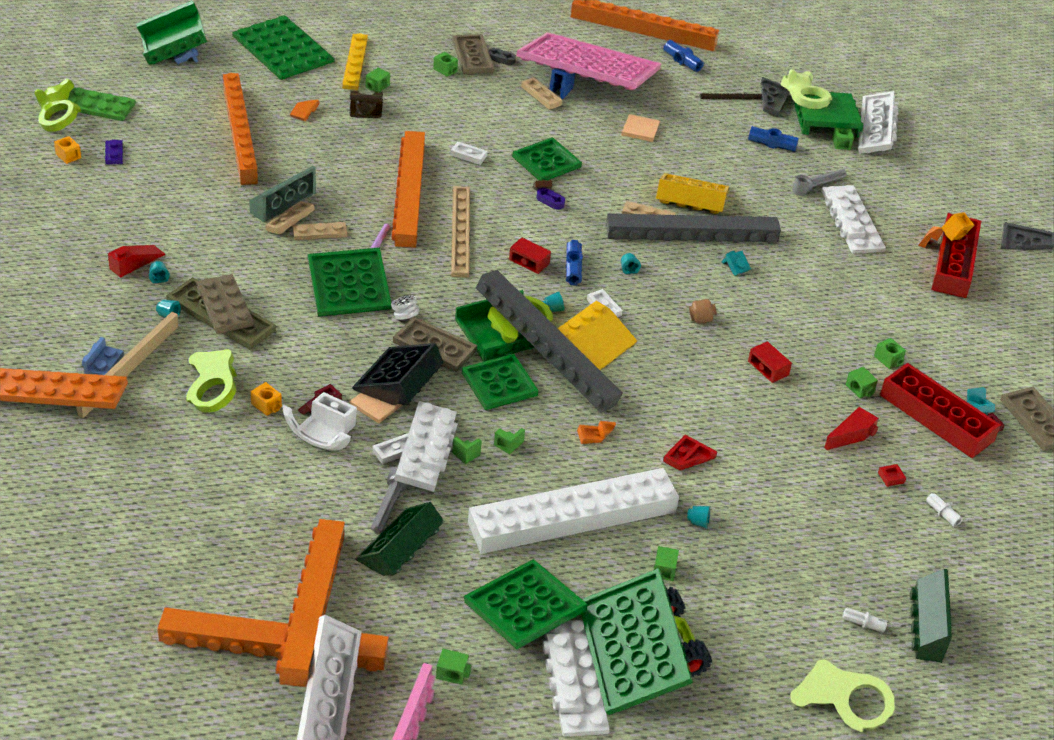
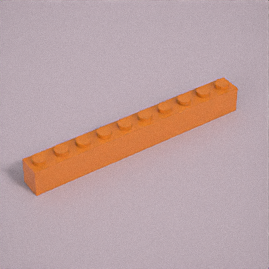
M574 0L572 2L571 18L667 41L672 40L676 43L714 51L717 45L719 30L713 27H705L697 23L692 24L684 20L659 16L655 13L633 10L625 6L620 7L612 3L600 2L599 0Z
M239 73L223 74V90L240 184H258L257 164Z
M405 131V137H401L392 241H395V247L416 248L425 132Z
M319 519L318 526L313 528L312 540L314 541L310 540L309 554H306L305 557L306 569H302V583H298L297 596L299 597L294 598L293 611L295 612L290 613V628H286L284 637L286 644L281 645L280 658L282 660H277L276 674H279V684L307 687L319 617L326 615L345 535L344 521Z
M165 607L157 629L159 641L167 645L183 644L189 648H196L197 646L206 647L212 651H218L219 649L229 650L235 654L242 652L252 653L257 657L267 655L282 660L280 658L281 645L286 644L284 641L285 631L290 626L289 623ZM361 633L357 667L366 668L371 672L377 670L384 671L388 652V636Z

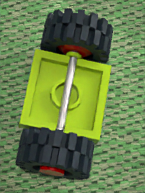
M666 587L691 676H700V672H706V667L711 666L712 657L704 642L695 639L686 619L681 618L680 614H684L685 604L677 589H673V587H669V589Z

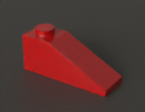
M155 245L121 246L107 253L109 269L120 278L165 255Z
M858 407L827 436L824 449L830 450L864 441L869 436L873 437L878 430L877 423L879 418Z

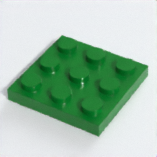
M553 137L518 149L512 153V157L538 180H550L582 167V162Z
M515 354L462 367V375L485 411L538 396L539 390Z

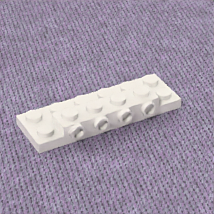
M894 91L863 96L861 122H863L864 127L859 136V154L887 151L892 149V145L897 141L898 106H895Z
M850 185L822 187L825 204L829 206L830 214L835 218L836 227L840 228L841 237L845 238L851 253L885 252L886 247L855 187Z
M418 402L395 474V481L434 492L440 471L444 472L447 460L445 459H448L458 423L454 422L457 412L430 403Z
M327 615L319 617L297 740H344L347 731L346 723L350 711V699L354 688L353 681L357 669V657L362 631Z
M583 620L567 621L544 634L545 641L542 643L543 654H548L546 671L551 673L552 676L549 678L550 691L555 692V696H553V709L558 710L563 737L609 734L610 729Z

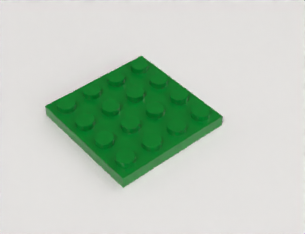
M380 247L307 254L318 317L392 309Z
M534 559L464 595V603L516 650L587 611V603Z

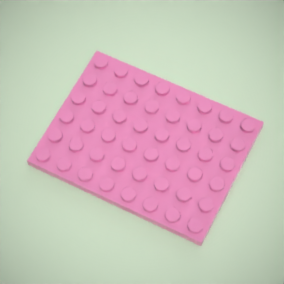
M549 32L518 49L516 54L523 61L531 60L535 61L538 65L546 64L552 69L560 68L570 74L578 73L584 78H595L594 80L598 82L606 81L613 86L621 85L627 90L636 89L661 68V63Z

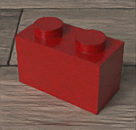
M523 237L510 247L509 260L537 274L550 264L551 251Z
M768 341L750 349L748 362L771 383L789 376L792 362Z

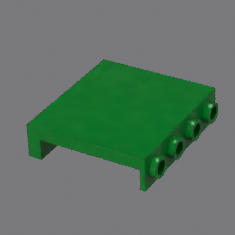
M194 0L136 23L144 47L142 54L148 65L156 64L208 42L200 12Z
M829 92L832 100H830V104L822 109L802 107L794 101L802 135H809L810 126L854 129L857 138H859L860 132L863 131L864 124L861 122V115L858 113L856 100L853 99L852 93ZM804 95L805 97L811 99H821V97L817 95Z
M487 299L456 307L455 321L468 340L477 345L476 352L483 362L535 348L520 332H518V337L513 343H506L503 340L501 333L491 327L492 322L488 319L490 308L494 306Z

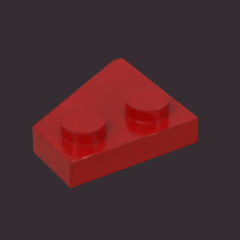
M685 434L664 455L663 462L681 471L715 459L717 451Z

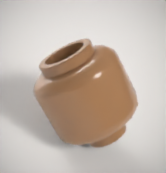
M709 299L693 301L692 306H689L691 320L697 324L712 322L713 315H717L716 306L711 304Z

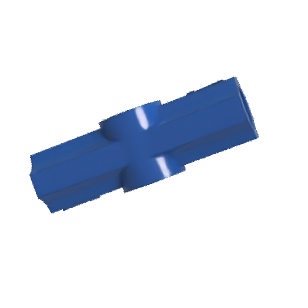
M668 40L664 45L663 50L673 56L674 61H677L680 65L685 64L695 72L703 68L704 62L696 57L689 47L683 48L672 40Z
M752 126L748 136V140L765 144L769 148H782L794 152L799 141L798 137L782 134L776 128L765 130Z
M571 240L566 244V282L575 286L582 281V244L578 240Z

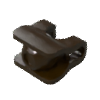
M351 90L349 113L351 117L375 119L382 117L383 92H375L369 95Z

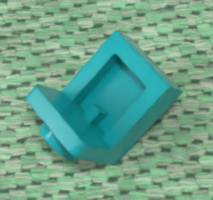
M731 251L725 254L726 257L721 261L722 264L728 263L735 276L751 270L743 251Z
M980 387L967 390V402L986 415L989 412H995V404L986 399V388Z

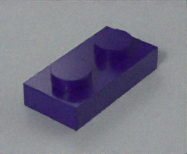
M105 140V165L123 164V140Z

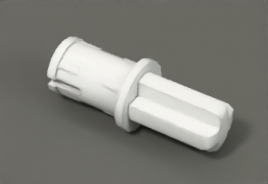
M933 493L927 497V503L938 512V516L945 518L953 527L962 522L963 518L951 508L949 503L946 504Z
M846 608L843 613L844 620L862 625L863 629L866 627L882 634L885 632L888 620L869 615V612L865 614L850 608Z

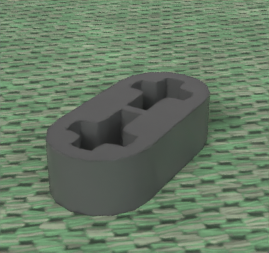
M498 48L489 49L492 61L505 65L515 64V54Z

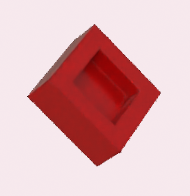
M898 464L879 468L878 474L887 487L905 483L906 476Z

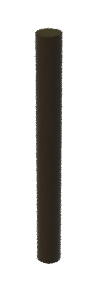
M700 93V99L762 100V94Z

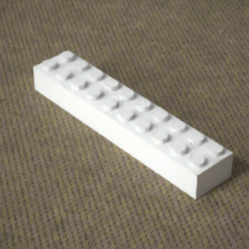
M664 468L470 507L468 525L480 554L675 513L679 496Z

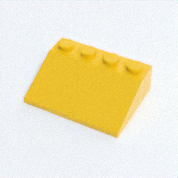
M664 173L659 179L656 199H660L659 202L665 204L674 202L679 207L689 205L693 206L692 209L702 211V209H708L710 213L719 214V212L724 210L729 186Z
M597 300L557 328L599 370L637 342V339L614 312Z

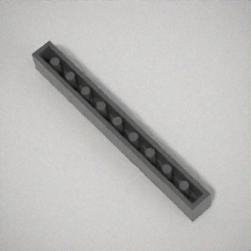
M607 213L606 220L607 238L615 240L648 239L772 243L779 241L781 232L778 217Z
M498 270L482 274L476 289L600 413L617 405L623 392Z

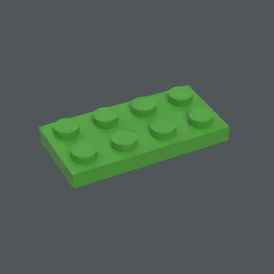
M76 87L72 89L68 100L80 106L81 112L79 113L124 121L136 104V99Z

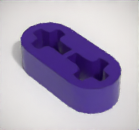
M548 188L537 190L536 198L541 203L556 210L565 207V198Z

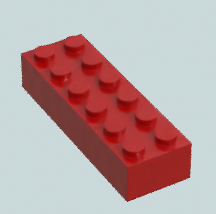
M947 213L945 223L951 218L953 214ZM969 218L974 226L962 239L951 241L943 231L931 290L967 298L972 282L982 220Z
M906 363L884 379L880 392L882 398L973 459L996 440L1001 424L909 363Z

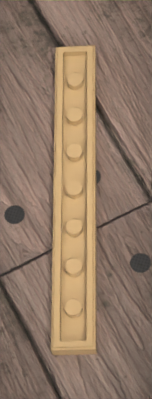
M453 186L451 277L469 278L470 187Z
M171 312L105 375L127 377L178 328V315ZM76 406L77 415L82 418L93 409V407Z

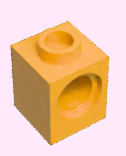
M70 136L54 141L56 155L66 164L81 158L80 145Z
M965 212L953 214L941 228L944 230L945 235L953 241L962 239L974 224Z
M267 382L250 391L251 404L266 416L278 412L282 407L281 393Z

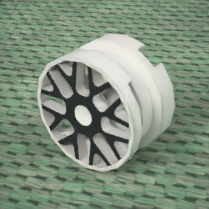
M416 296L400 297L391 303L392 309L395 310V319H408L419 314L420 310L419 306L416 305Z

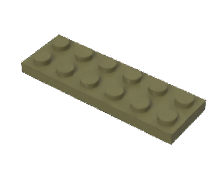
M192 277L166 295L167 300L179 301L181 310L214 328L196 286V281L199 280ZM249 310L254 326L222 334L251 350L274 333L276 325Z

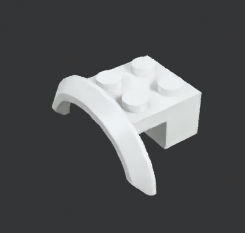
M323 392L312 402L311 416L299 425L293 416L292 409L285 405L282 406L284 417L291 430L309 444L323 450L338 451L345 448L350 442L351 436L347 435V433L356 425L357 407Z

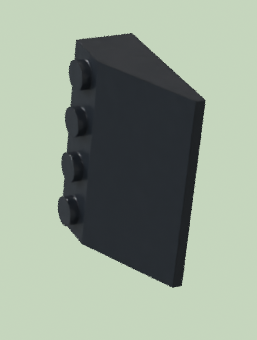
M436 343L389 347L352 388L354 391L392 405H407L421 391V388L429 382L430 378L438 371L444 361Z

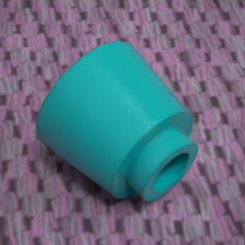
M626 253L621 257L620 262L624 274H636L640 271L641 263L634 254Z
M156 261L150 265L149 279L152 283H164L169 280L170 273L163 262Z
M559 291L545 297L544 301H542L550 307L549 309L552 313L565 310L563 298Z
M162 300L157 303L156 312L164 318L171 312L179 316L181 304L175 300Z
M693 506L692 509L689 508L687 521H691L692 525L707 529L711 506Z

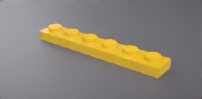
M361 33L352 35L342 89L358 90L368 35Z

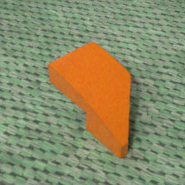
M316 99L299 102L291 111L290 116L306 121L311 112L316 111L320 101Z
M933 226L918 246L925 248L931 238L938 241L944 230L941 227Z
M600 421L598 426L579 425L577 432L581 444L602 442L615 428L616 422Z

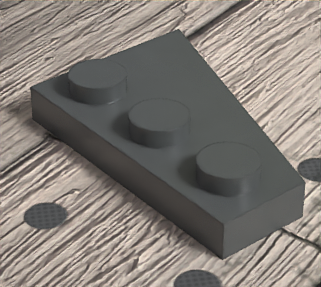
M762 77L763 111L778 117L789 95V90L780 83Z
M1005 222L1003 225L1000 249L1042 250L1053 249L1054 232Z

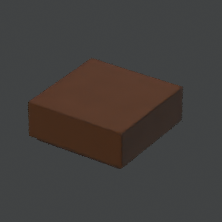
M536 180L533 183V189L552 188V181Z

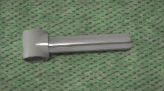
M840 169L813 178L802 174L797 175L792 192L798 196H805L814 186L846 177V170Z
M392 466L389 470L387 478L389 488L371 526V530L375 533L383 532L400 491L408 489V484L394 480L397 467Z

